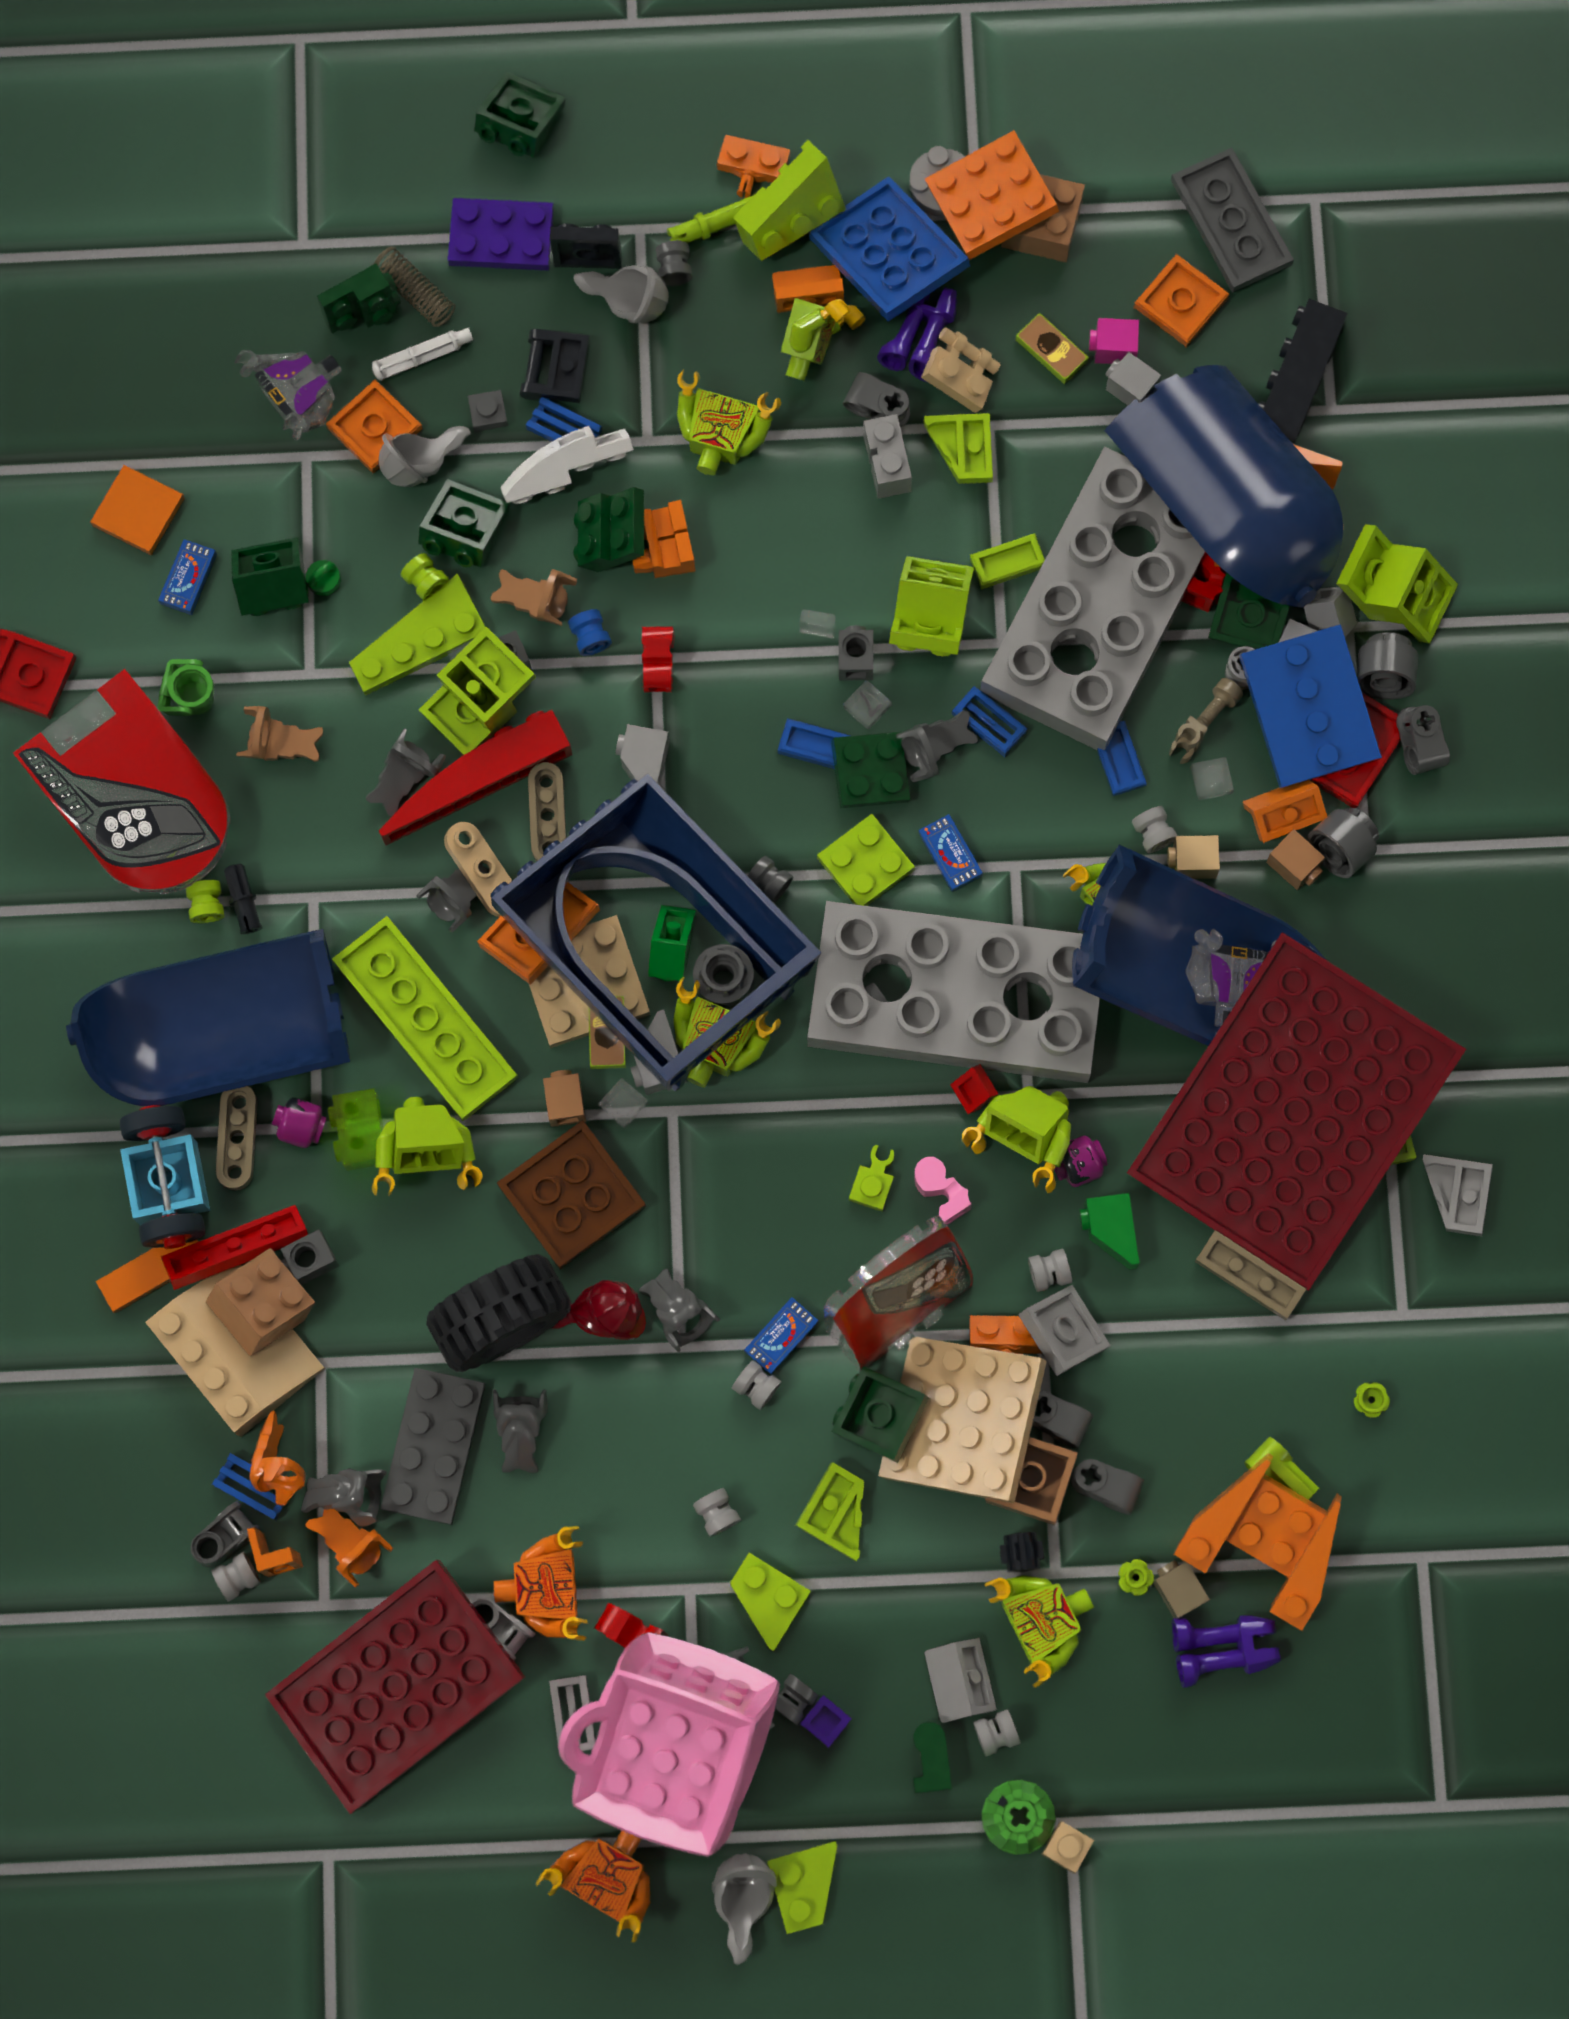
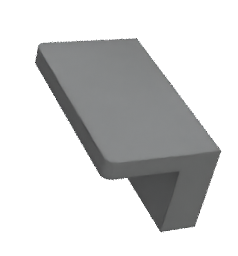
M980 1638L954 1642L925 1651L933 1692L942 1723L997 1710Z

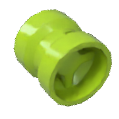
M421 553L410 560L400 574L407 584H414L416 594L423 601L449 580L442 570H436L433 567V560L427 553Z
M201 880L185 886L186 896L192 901L191 908L188 910L190 922L209 923L219 921L225 917L224 907L219 903L218 899L222 893L219 881Z

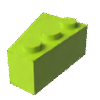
M809 140L800 147L803 151L789 166L785 163L778 170L780 175L767 189L762 187L733 217L742 242L761 261L846 210L827 157Z

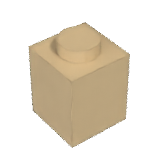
M1218 835L1176 836L1173 847H1168L1167 850L1168 867L1174 868V870L1193 879L1217 878L1220 870Z
M1060 1821L1041 1855L1068 1871L1076 1873L1094 1840Z

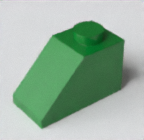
M661 905L651 939L649 977H656L663 981H680L684 977L696 910Z
M1129 1193L1086 1198L1085 1209H1079L1082 1231L1088 1230L1089 1240L1129 1270L1137 1269L1139 1257Z

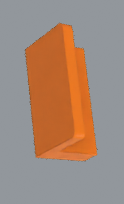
M835 265L774 272L772 274L777 313L791 311L795 298L824 307L836 299L844 301L843 281L840 278V271Z
M1310 780L1281 789L1276 788L1242 802L1244 809L1252 814L1259 840L1263 843L1289 834L1293 829L1299 830L1323 821L1327 817L1319 786Z
M255 1527L247 1529L259 1573L271 1577L303 1567L299 1552L288 1547L269 1553L265 1534Z

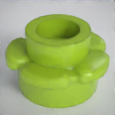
M1377 1382L1372 1384L1363 1383L1357 1388L1354 1405L1359 1412H1364L1366 1417H1378L1382 1411L1388 1409L1390 1398L1383 1385ZM1370 1396L1375 1398L1374 1403L1368 1401Z
M1134 1559L1131 1563L1125 1562L1118 1571L1120 1576L1119 1586L1126 1593L1131 1592L1135 1596L1143 1595L1148 1591V1587L1153 1584V1571L1147 1568L1146 1562L1139 1559ZM1134 1574L1139 1575L1138 1581L1132 1579Z

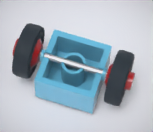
M146 1106L120 1119V1130L124 1140L149 1141L148 1144L120 1149L132 1217L140 1225V1240L144 1247L174 1249L205 1235L203 1217L197 1213L210 1211L198 1142L191 1134L163 1140L164 1137L171 1136L185 1129L183 1110L176 1106Z

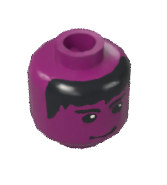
M292 1097L287 1101L285 1107L278 1105L271 1125L278 1127L276 1135L280 1141L306 1149L311 1146L312 1142L318 1144L327 1117L322 1116V1109L319 1105Z
M1085 1135L1070 1140L1060 1167H1055L1054 1171L1060 1181L1066 1179L1072 1187H1079L1101 1178L1104 1171L1103 1167L1107 1166L1108 1163L1097 1139L1092 1141L1090 1137Z

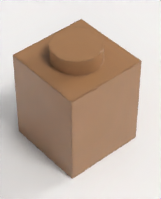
M1293 829L1270 853L1266 863L1298 890L1304 883L1311 886L1323 873L1320 867L1325 857Z
M560 1070L552 1072L550 1078H543L548 1119L551 1127L579 1123L582 1120L586 1122L579 1074H572L570 1070Z

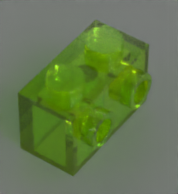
M375 1088L332 1095L334 1106L328 1107L331 1127H337L339 1140L333 1141L336 1161H342L347 1171L375 1166L376 1141L384 1128L379 1096Z

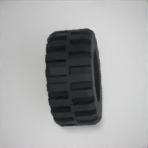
M540 1254L529 1255L523 1259H517L510 1264L496 1268L494 1271L477 1278V1280L470 1284L468 1283L457 1292L446 1297L443 1302L438 1303L428 1313L426 1325L449 1368L456 1372H465L510 1353L533 1338L540 1336L547 1329L552 1328L570 1312L571 1300L549 1259Z

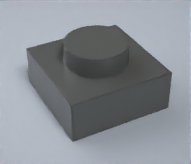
M501 390L468 396L474 432L508 426Z

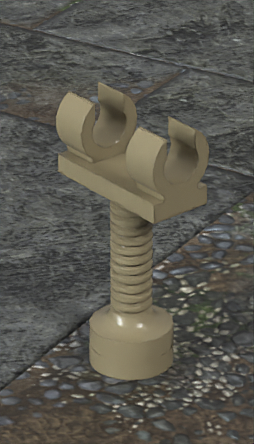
M1222 678L1212 690L1215 698L1197 719L1190 716L1186 723L1178 729L1175 741L1169 750V755L1171 756L1178 747L1184 748L1187 754L1183 756L1179 764L1187 763L1191 759L1193 752L1199 749L1208 730L1207 727L1225 706L1234 707L1243 697L1241 688L1234 681Z

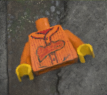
M579 1526L563 1527L558 1533L542 1538L522 1553L520 1561L514 1563V1579L494 1581L495 1603L516 1601L517 1615L523 1617L526 1626L546 1637L585 1641L586 1636L578 1635L577 1633L579 1624H588V1621L578 1618L574 1552L572 1549H569L580 1548L583 1545V1541L573 1542L571 1539L572 1532L579 1530Z
M621 1830L613 1846L602 1839H598L596 1842L585 1840L565 1851L550 1868L545 1869L536 1881V1885L538 1886L542 1880L550 1881L553 1887L547 1894L549 1896H553L559 1887L569 1891L619 1921L617 1937H620L623 1929L632 1930L634 1934L631 1942L634 1943L638 1940L641 1923L650 1905V1878L643 1871L645 1865L632 1858L642 1838Z

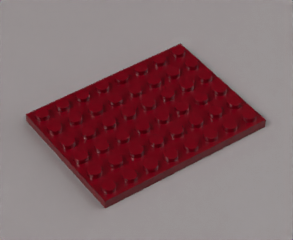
M1282 932L1127 1174L1309 1291L1461 1059L1466 1048Z

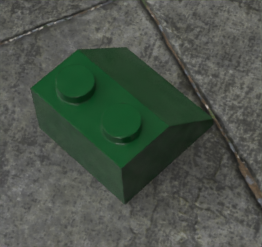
M299 537L231 550L232 582L241 616L249 614L251 616H261L268 613L269 610L279 608L296 609L304 603H309L308 584L306 582Z

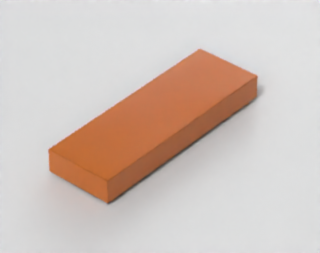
M196 1239L174 1249H165L164 1247L152 1248L97 1280L96 1283L112 1312H119L169 1283L170 1280L161 1256L197 1243L198 1240Z

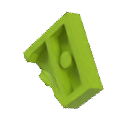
M990 413L924 416V427L958 484L993 482Z
M831 1462L795 1526L853 1561H857L860 1556L859 1533L862 1524L861 1501L863 1499L864 1480Z
M748 1553L730 1582L732 1589L766 1645L774 1652L811 1591L751 1553Z
M836 1841L767 1861L769 1869L773 1870L776 1875L775 1892L787 1934L823 1924L837 1851Z

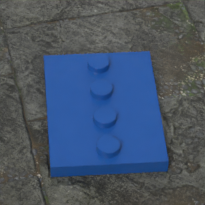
M889 176L845 205L846 210L808 232L810 240L888 322L970 267L969 258Z
M1341 624L1239 655L1280 789L1382 758Z

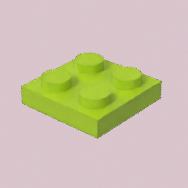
M870 814L817 854L819 862L855 905L868 906L915 870L913 863L873 814Z

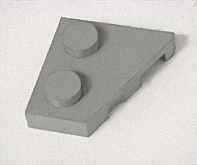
M1423 1154V1164L1446 1231L1482 1237L1493 1164Z

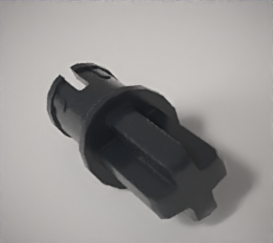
M230 865L225 868L224 873L232 898L229 900V904L234 906L240 934H251L253 929L257 932L262 929V925L260 924L254 902L257 898L256 894L251 892L244 865Z

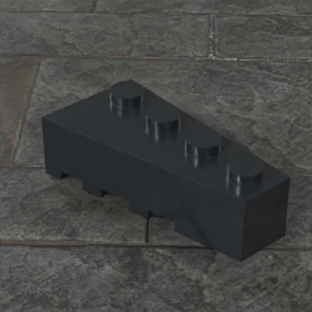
M1310 298L1306 307L1299 305L1292 322V325L1297 326L1293 339L1286 337L1279 357L1284 358L1279 371L1273 369L1266 385V389L1271 390L1267 402H1259L1261 408L1294 445L1311 408L1312 399L1322 382L1326 365L1330 362L1339 339L1338 336H1341L1348 314Z

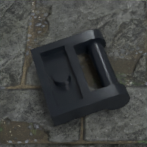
M543 329L530 330L528 342L531 344L526 378L525 383L521 384L519 395L529 400H537L544 397L548 400L580 403L590 343L589 335ZM552 345L553 350L547 385L538 384L544 346Z

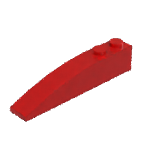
M553 710L547 712L537 711L528 716L525 720L526 722L514 728L513 726H507L498 730L494 734V738L463 755L429 780L379 830L385 846L528 777L531 769L539 763L548 762L555 764L572 756L571 745Z

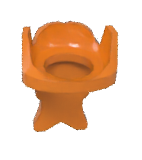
M271 1411L260 1431L251 1460L250 1481L253 1487L260 1492H268L275 1489L276 1504L286 1506L294 1493L304 1487L306 1474L297 1462L289 1458L277 1457L278 1444L283 1434L284 1426L278 1424L276 1411ZM285 1471H292L296 1476L287 1477L281 1474Z
M324 1509L322 1517L310 1519L305 1524L308 1529L319 1533L325 1538V1544L336 1553L335 1558L339 1562L336 1570L354 1587H358L360 1584L352 1573L359 1575L371 1569L372 1565L380 1558L381 1548L379 1545L390 1552L393 1550V1547L375 1529L371 1532L364 1528L359 1529L350 1519H344L334 1509Z

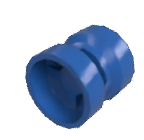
M597 609L581 612L568 621L571 633L577 636L578 641L576 645L582 656L599 653L612 644L609 633L603 630V618Z

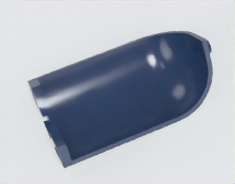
M1206 365L1195 367L1193 374L1182 378L1175 374L1154 385L1156 392L1141 403L1135 399L1123 409L1104 431L1204 551L1225 572L1254 593L1283 605L1303 608L1316 597L1317 590L1331 574L1341 551L1343 519L1340 505L1333 490L1228 368L1221 365Z
M1119 844L1095 882L1101 887L1093 905L1086 904L1078 926V931L1083 932L1080 949L1077 948L1073 951L1072 978L1073 985L1076 988L1209 1046L1223 1024V1011H1231L1244 992V977L1247 970L1252 965L1264 961L1262 960L1264 956L1258 959V950L1269 952L1283 932L1324 959L1325 957L1301 933L1277 917ZM1214 943L1253 949V958L1242 959L1231 957L1228 954L1211 952L1210 945ZM1255 950H1257V959H1254ZM1211 954L1221 957L1230 968L1231 985L1228 1003L1219 1001L1218 985L1212 977ZM1234 972H1238V973H1239V974H1238V980H1241V981H1238V982H1239L1238 985H1236V982H1237V973H1234Z
M324 929L120 977L101 985L83 996L73 1007L71 1022L66 1025L70 1045H77L83 1066L92 1080L114 1098L139 1106L169 1105L350 1062L348 1038L342 1028L341 1019H344L340 996L339 993L332 994L330 986L335 985L332 975L334 969Z

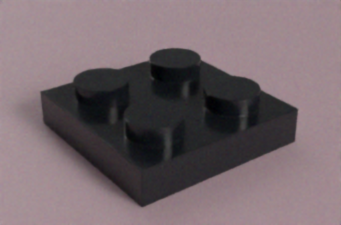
M561 224L559 227H550V244L555 267L622 269V251L618 228H612L604 224L595 225L593 228L578 227L574 224Z

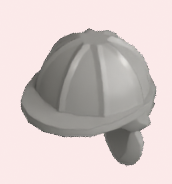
M627 266L618 270L612 276H604L594 271L574 275L576 285L583 292L590 295H601L606 299L615 315L619 318L627 319L630 323L652 321L666 309L669 298L668 289L661 276L651 267Z
M455 426L447 429L436 439H428L410 433H403L393 437L385 433L382 435L384 445L379 453L380 470L386 479L394 485L412 487L422 482L426 483L429 476L436 474L440 470L444 455L460 448L465 438L471 432L467 427Z
M746 1853L742 1855L736 1854L724 1861L718 1868L715 1880L712 1882L716 1911L728 1923L727 1946L736 1965L743 1963L750 1955L753 1947L751 1927L767 1912L772 1904L776 1887L774 1871L768 1869L766 1863L761 1858Z

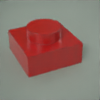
M981 1064L973 1066L950 1084L967 1114L978 1111L998 1095L997 1090Z

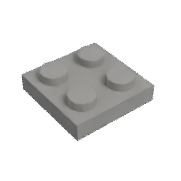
M1073 1285L1026 1308L1018 1314L1056 1376L1111 1346Z

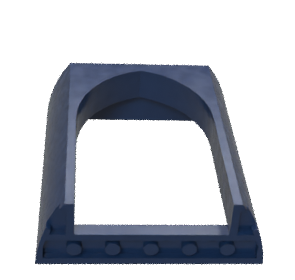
M647 774L639 781L633 779L628 782L621 790V795L614 801L610 799L604 801L596 809L594 817L587 822L584 819L579 821L570 830V836L561 843L559 840L551 843L543 852L541 859L536 863L533 861L526 863L518 871L517 878L509 884L503 882L498 885L490 897L494 909L668 1091L671 1088L674 1091H678L684 1086L687 1075L692 1069L780 996L784 1000L788 999L795 991L793 989L795 983L809 974L821 952L654 779ZM599 867H619L646 873L665 882L683 895L732 946L741 949L749 957L753 968L763 977L765 982L673 1057L591 972L576 952L569 938L563 916V892L573 873Z

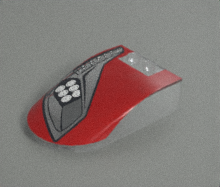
M125 669L13 752L32 780L112 879L127 889L139 893L145 891L160 892V894L180 891L205 877L215 867L225 851L231 820L229 808L222 792L176 731Z
M940 1215L934 1216L926 1222L929 1226L927 1229L922 1231L917 1225L882 1250L848 1279L852 1286L844 1294L840 1290L836 1291L824 1305V1329L859 1373L863 1366L868 1368L894 1346L901 1350L915 1338L912 1332L923 1324L926 1328H929L943 1316L941 1310L973 1285V1273L951 1229Z

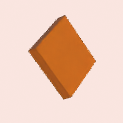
M1176 254L1135 301L1134 308L1187 347L1228 300L1229 293Z
M376 379L326 423L327 429L373 474L380 468L379 453L384 445L382 435L385 433L393 437L403 433L417 435L423 429L422 424Z
M123 465L90 523L93 527L152 555L185 497L182 493Z

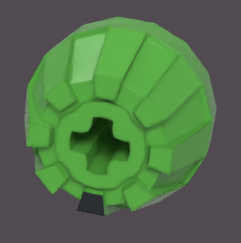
M1011 1780L995 1787L985 1799L981 1813L983 1829L989 1841L1001 1851L1013 1855L1029 1854L1041 1848L1052 1835L1056 1822L1054 1805L1048 1794L1037 1784L1025 1780Z

